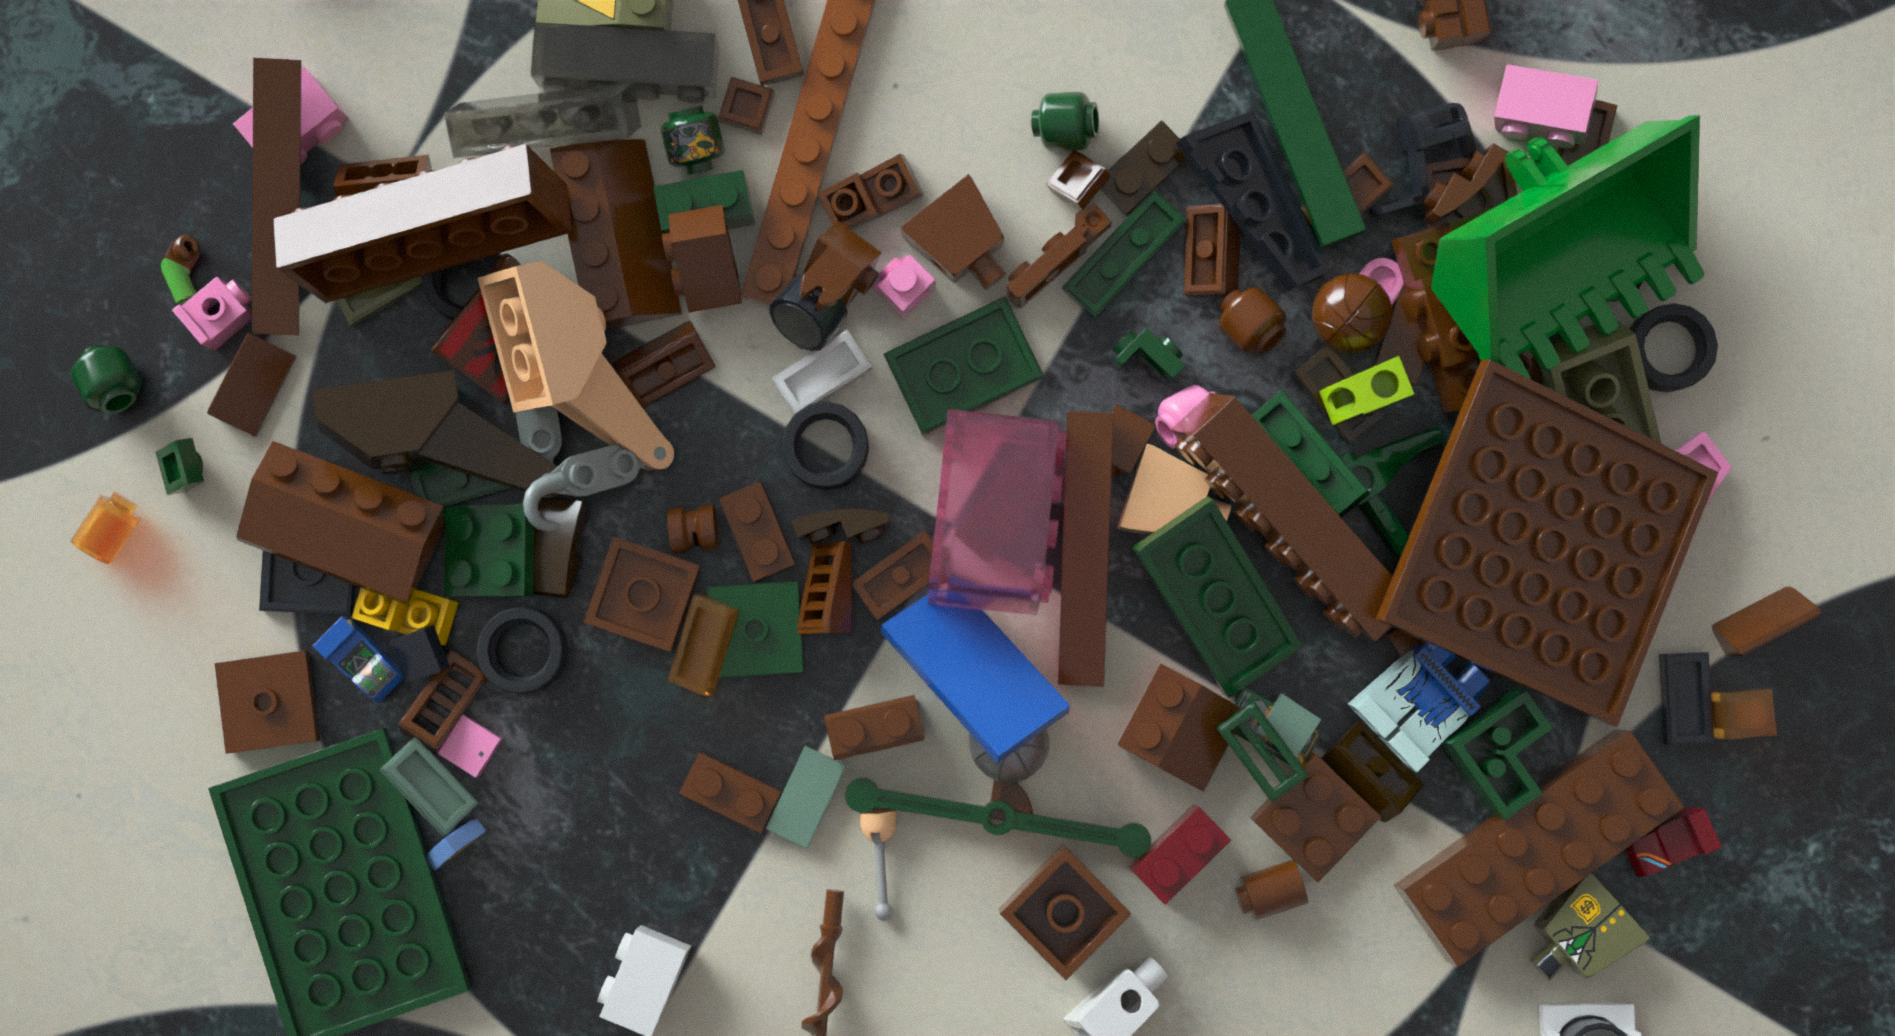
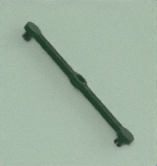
M866 777L852 780L845 791V800L848 806L859 813L868 812L876 806L982 824L984 829L993 835H1003L1014 829L1117 846L1124 855L1131 858L1144 855L1151 845L1149 831L1137 822H1129L1121 828L1014 811L1012 806L1003 800H993L983 806L880 789L875 782ZM1001 810L1005 813L1006 819L1002 824L996 825L991 821L990 815L993 811Z

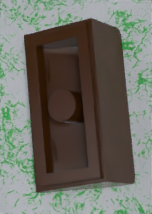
M1222 204L1187 206L1183 295L1226 298L1239 287L1240 227Z
M690 320L625 354L612 363L615 372L641 407L716 367Z
M247 333L208 408L207 414L256 437L297 356Z
M1784 587L1714 623L1712 631L1725 655L1743 656L1819 617L1821 611L1817 605L1795 588Z

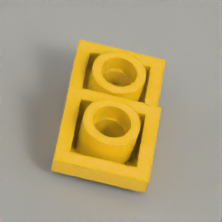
M360 588L351 618L403 634L434 625L441 645L446 646L459 602L416 589L408 605Z

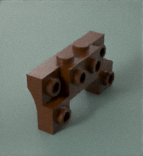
M1489 210L1391 241L1407 291L1405 305L1409 315L1416 319L1422 334L1418 339L1419 350L1423 359L1429 363L1444 413L1457 411L1462 408L1481 360L1476 349L1431 289L1439 239ZM1527 350L1519 355L1530 375V379L1543 384L1537 361L1531 352Z

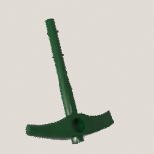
M1438 427L1391 442L1359 458L1354 451L1340 457L1369 491L1370 495L1358 505H1362L1387 545L1399 560L1409 535L1381 492L1402 466L1421 453L1445 443Z

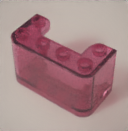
M948 409L930 568L928 604L1037 615L1040 602L1048 603L1049 594H1051L1054 566L1045 565L1047 547H1056L1058 520H1050L1051 502L1060 503L1063 475H1054V470H1061L1067 439V431L1058 430L1059 421Z

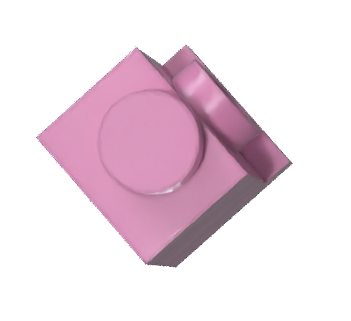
M910 254L907 257L903 256L900 260L898 258L893 259L879 273V280L872 286L903 319L936 289L935 279Z
M215 277L185 304L176 306L172 311L201 345L215 351L252 320V310L247 305L252 299L234 279L228 283L219 277ZM219 302V312L216 315L210 316L208 310Z

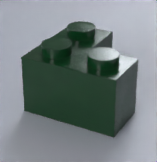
M1512 690L1458 728L1441 745L1491 816L1506 820L1543 794L1516 755L1552 730L1553 727L1526 690Z

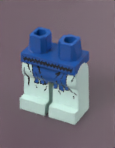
M1427 642L1423 646L1415 644L1404 656L1397 659L1348 703L1350 708L1375 734L1380 736L1379 738L1401 762L1415 772H1418L1430 760L1428 756L1449 735L1455 732L1466 721L1468 716H1472L1481 707L1476 700L1490 684V680L1473 664H1469L1454 678L1444 667L1456 655Z

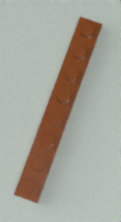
M827 0L741 292L742 298L770 305L796 275L818 200V193L823 183L876 0Z

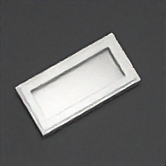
M845 330L831 339L820 351H813L774 376L772 380L795 414L809 404L822 402L871 370L872 366L849 331Z

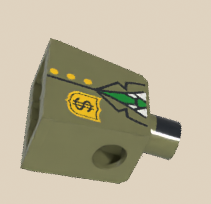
M1591 873L1552 900L1536 920L1534 927L1548 944L1530 961L1549 981L1567 965L1578 975L1589 978L1647 942L1650 937Z

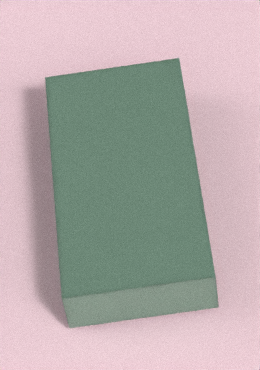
M416 737L412 738L379 770L441 836L447 835L478 804L473 796Z
M805 745L766 829L808 848L845 770L846 764L838 760L834 761L832 757Z

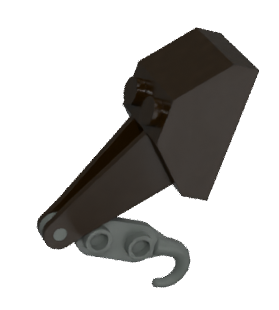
M454 370L311 390L319 431L370 468H382L384 475L408 472L411 470L410 464L419 463L422 460L526 492L531 483L550 474L557 468L553 463V458L558 454L562 445L557 409L552 406L515 412L519 442L458 402ZM551 493L543 496L542 498L549 499L557 496L558 494Z

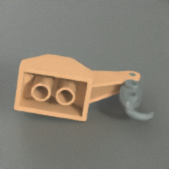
M542 260L515 266L478 278L513 412L552 406L609 445L570 456L550 474L531 483L525 492L523 500L524 513L529 523L535 528L546 532L559 530L560 524L558 522H548L540 516L538 504L545 495L557 493L575 497L587 496L630 483L636 478L640 468L649 471L667 468L672 463L674 449L671 443L655 426L602 354L607 343L604 333L606 322L603 312L597 307L595 296Z

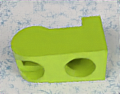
M1399 356L1319 391L1332 425L1347 421L1361 414L1371 413L1414 395Z

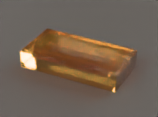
M693 595L668 681L702 696H713L739 609L704 595Z

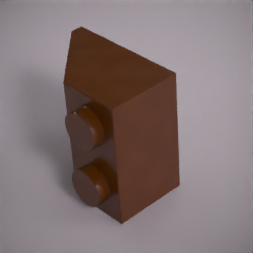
M1160 664L1117 745L1204 792L1229 746L1216 726L1222 721L1225 722L1231 718L1233 713L1237 710H1242V708L1192 679ZM1239 726L1231 730L1233 735H1235Z

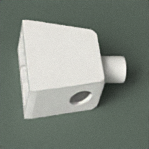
M1148 957L1134 972L1129 969H1117L1063 1020L1077 1036H1131L1160 1006L1159 1001L1152 993L1168 978V975L1151 957ZM1124 992L1127 993L1129 998L1125 1009L1122 1008L1120 1001Z

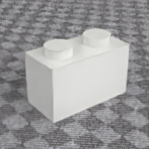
M642 925L635 930L633 935L626 932L615 956L616 959L622 961L616 978L608 975L597 1002L604 1004L599 1017L644 1036H653L658 1029L691 945Z

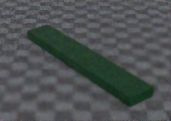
M1226 0L1224 8L1321 248L1324 249L1364 234L1366 231L1365 225L1273 0Z

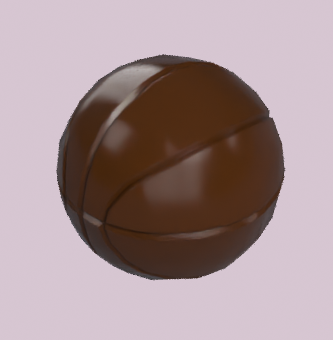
M1347 273L1334 277L1320 288L1313 301L1312 321L1316 333L1323 342H1326V345L1340 352L1358 353L1370 349L1385 337L1391 326L1392 305L1388 293L1381 284H1378V281L1367 275Z

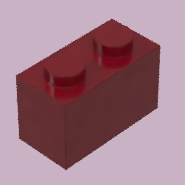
M1193 804L1129 868L1166 905L1231 839L1199 806Z

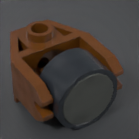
M837 221L824 234L818 237L803 274L796 275L770 304L769 314L775 327L786 339L800 349L820 351L847 321V308L859 292L865 295L878 278L879 272L874 268L882 252Z

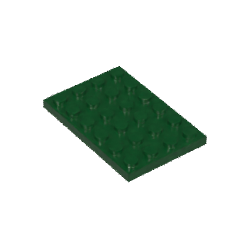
M387 728L361 735L208 788L287 1036H340L472 989L434 871L427 859L428 852L413 806L379 771L395 755Z

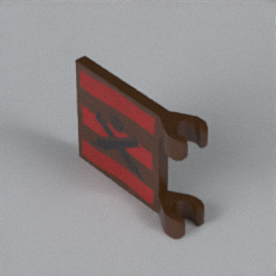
M504 253L496 261L489 274L521 264L510 254ZM479 287L431 346L430 350L497 400L504 403L509 394Z

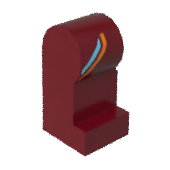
M1690 806L1675 813L1624 851L1635 876L1643 877L1660 872L1698 854L1710 853L1722 848L1706 810Z

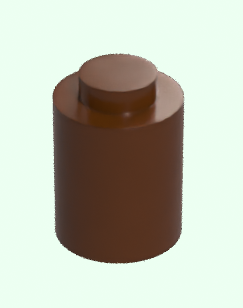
M1293 859L1240 876L1242 886L1235 888L1242 913L1244 915L1252 913L1255 921L1308 904L1306 889L1299 869Z

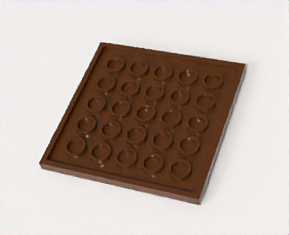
M1490 359L1481 360L1376 619L1598 721L1618 727L1719 472Z

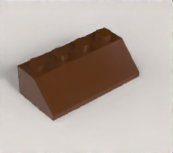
M591 139L550 148L554 172L567 184L572 233H568V239L578 286L595 296L597 307L601 309L605 317V331L682 315L679 296L675 294L672 281V263L667 261L664 251L663 233L660 227L653 188L655 183L645 139Z
M272 441L251 479L236 538L237 541L408 605L445 532L444 507L430 500Z

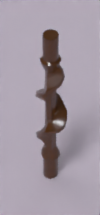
M826 889L823 924L820 925L821 938L814 944L811 950L812 963L820 973L817 1013L802 1020L801 1028L812 1036H826L828 1015L841 1003L843 997V988L832 975L835 944L843 930L841 926L844 901L843 890Z

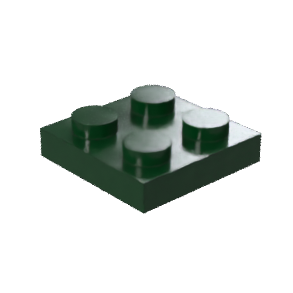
M523 504L446 506L444 597H533L534 526L529 523L524 513Z

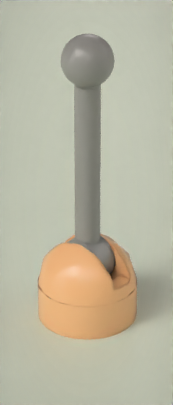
M872 809L868 812L859 813L860 827L863 835L875 844L879 901L875 908V915L879 920L886 921L891 918L893 909L888 904L884 843L891 839L896 831V810Z

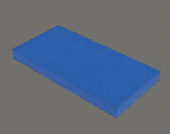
M951 578L881 625V634L997 764L1069 713L1070 704L954 578Z

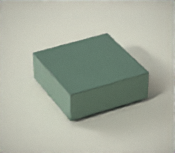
M1280 694L1266 716L1296 758L1321 721L1320 718L1283 694ZM1260 726L1256 733L1272 742V740Z

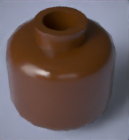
M1259 287L1249 288L1243 292L1240 289H1236L1220 305L1223 313L1219 319V329L1245 354L1259 352L1263 355L1268 353L1282 340L1287 329L1284 327L1286 313Z

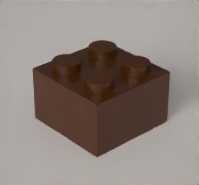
M1064 844L998 908L1000 915L1065 980L1131 915V912Z

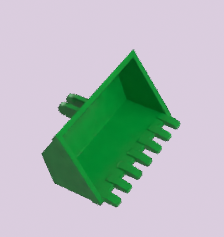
M1700 115L1686 116L1681 120L1644 122L1568 166L1553 146H1550L1549 142L1542 138V136L1532 139L1526 145L1531 159L1520 149L1506 154V168L1512 173V177L1523 192L1439 239L1431 285L1432 291L1478 352L1480 360L1490 359L1530 379V375L1519 355L1529 350L1542 369L1550 371L1560 363V358L1548 339L1552 335L1559 333L1575 354L1580 353L1589 346L1590 342L1578 322L1584 316H1589L1603 336H1608L1615 332L1619 324L1607 304L1611 300L1617 298L1633 319L1643 315L1648 310V307L1636 287L1643 281L1647 282L1660 301L1664 302L1676 294V288L1665 271V268L1674 264L1685 280L1691 285L1704 277L1705 273L1693 253L1697 249Z

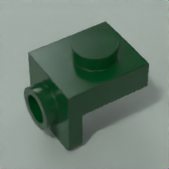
M1147 328L1138 336L1133 331H1130L1113 349L1118 357L1114 360L1112 366L1117 371L1137 353L1168 384L1185 367V364L1180 360L1183 356L1181 350L1166 337L1159 340Z

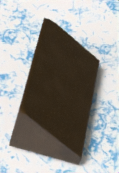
M1361 719L1335 742L1321 758L1381 816L1379 820L1382 822H1387L1401 814L1424 786Z

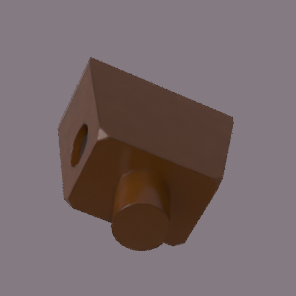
M969 174L901 226L902 237L953 283L971 272L986 291L1006 275V272L992 256L994 252L1004 245V236Z

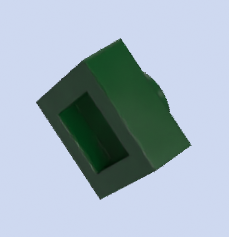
M193 438L175 440L155 452L167 495L184 493L204 482L202 474L203 461L195 449Z

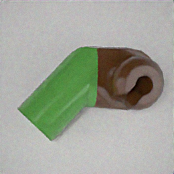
M182 235L170 244L161 263V271L177 305L185 304L196 294L189 276L199 258L200 246L198 241L189 235Z

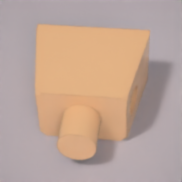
M1146 444L1140 455L1117 529L1151 535L1207 497L1210 486L1204 478L1208 474L1153 445ZM1213 499L1227 521L1231 505Z

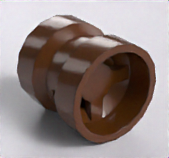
M714 504L699 505L693 511H686L682 507L668 508V534L672 553L687 552L690 547L700 546L704 550L719 549L718 523Z

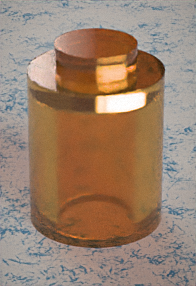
M113 492L111 497L101 494L70 542L94 559L111 565L141 520V517L135 513L138 505L117 492Z

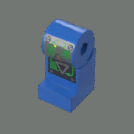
M342 616L313 645L325 659H329L347 678H351L360 690L377 703H380L404 679L398 664L351 617Z

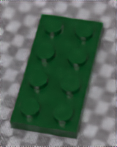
M1205 497L1132 547V550L1222 693L1228 698L1303 648V645L1216 503L1210 497Z

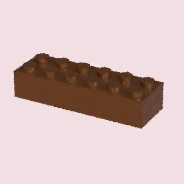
M527 144L509 145L493 154L479 158H465L456 165L439 170L422 171L412 178L395 183H381L374 189L355 195H341L334 198L331 202L314 207L298 208L291 214L274 218L276 268L324 303L572 233L567 184Z
M1216 393L1208 394L1171 429L1172 433L1179 439L1175 444L1176 449L1192 465L1198 462L1209 473L1204 478L1207 484L1221 498L1224 499L1228 496L1239 507L1234 513L1251 532L1257 529L1268 540L1264 545L1267 552L1282 566L1287 563L1295 570L1298 575L1293 579L1294 582L1308 597L1313 599L1316 596L1325 604L1327 608L1323 611V614L1340 632L1345 629L1354 638L1361 635L1376 642L1392 627L1377 620L1376 617L1393 576L1235 396Z
M1614 729L1539 782L1537 786L1543 794L1511 817L1502 820L1491 816L1393 885L1447 962L1456 967L1461 966L1684 808L1631 731Z

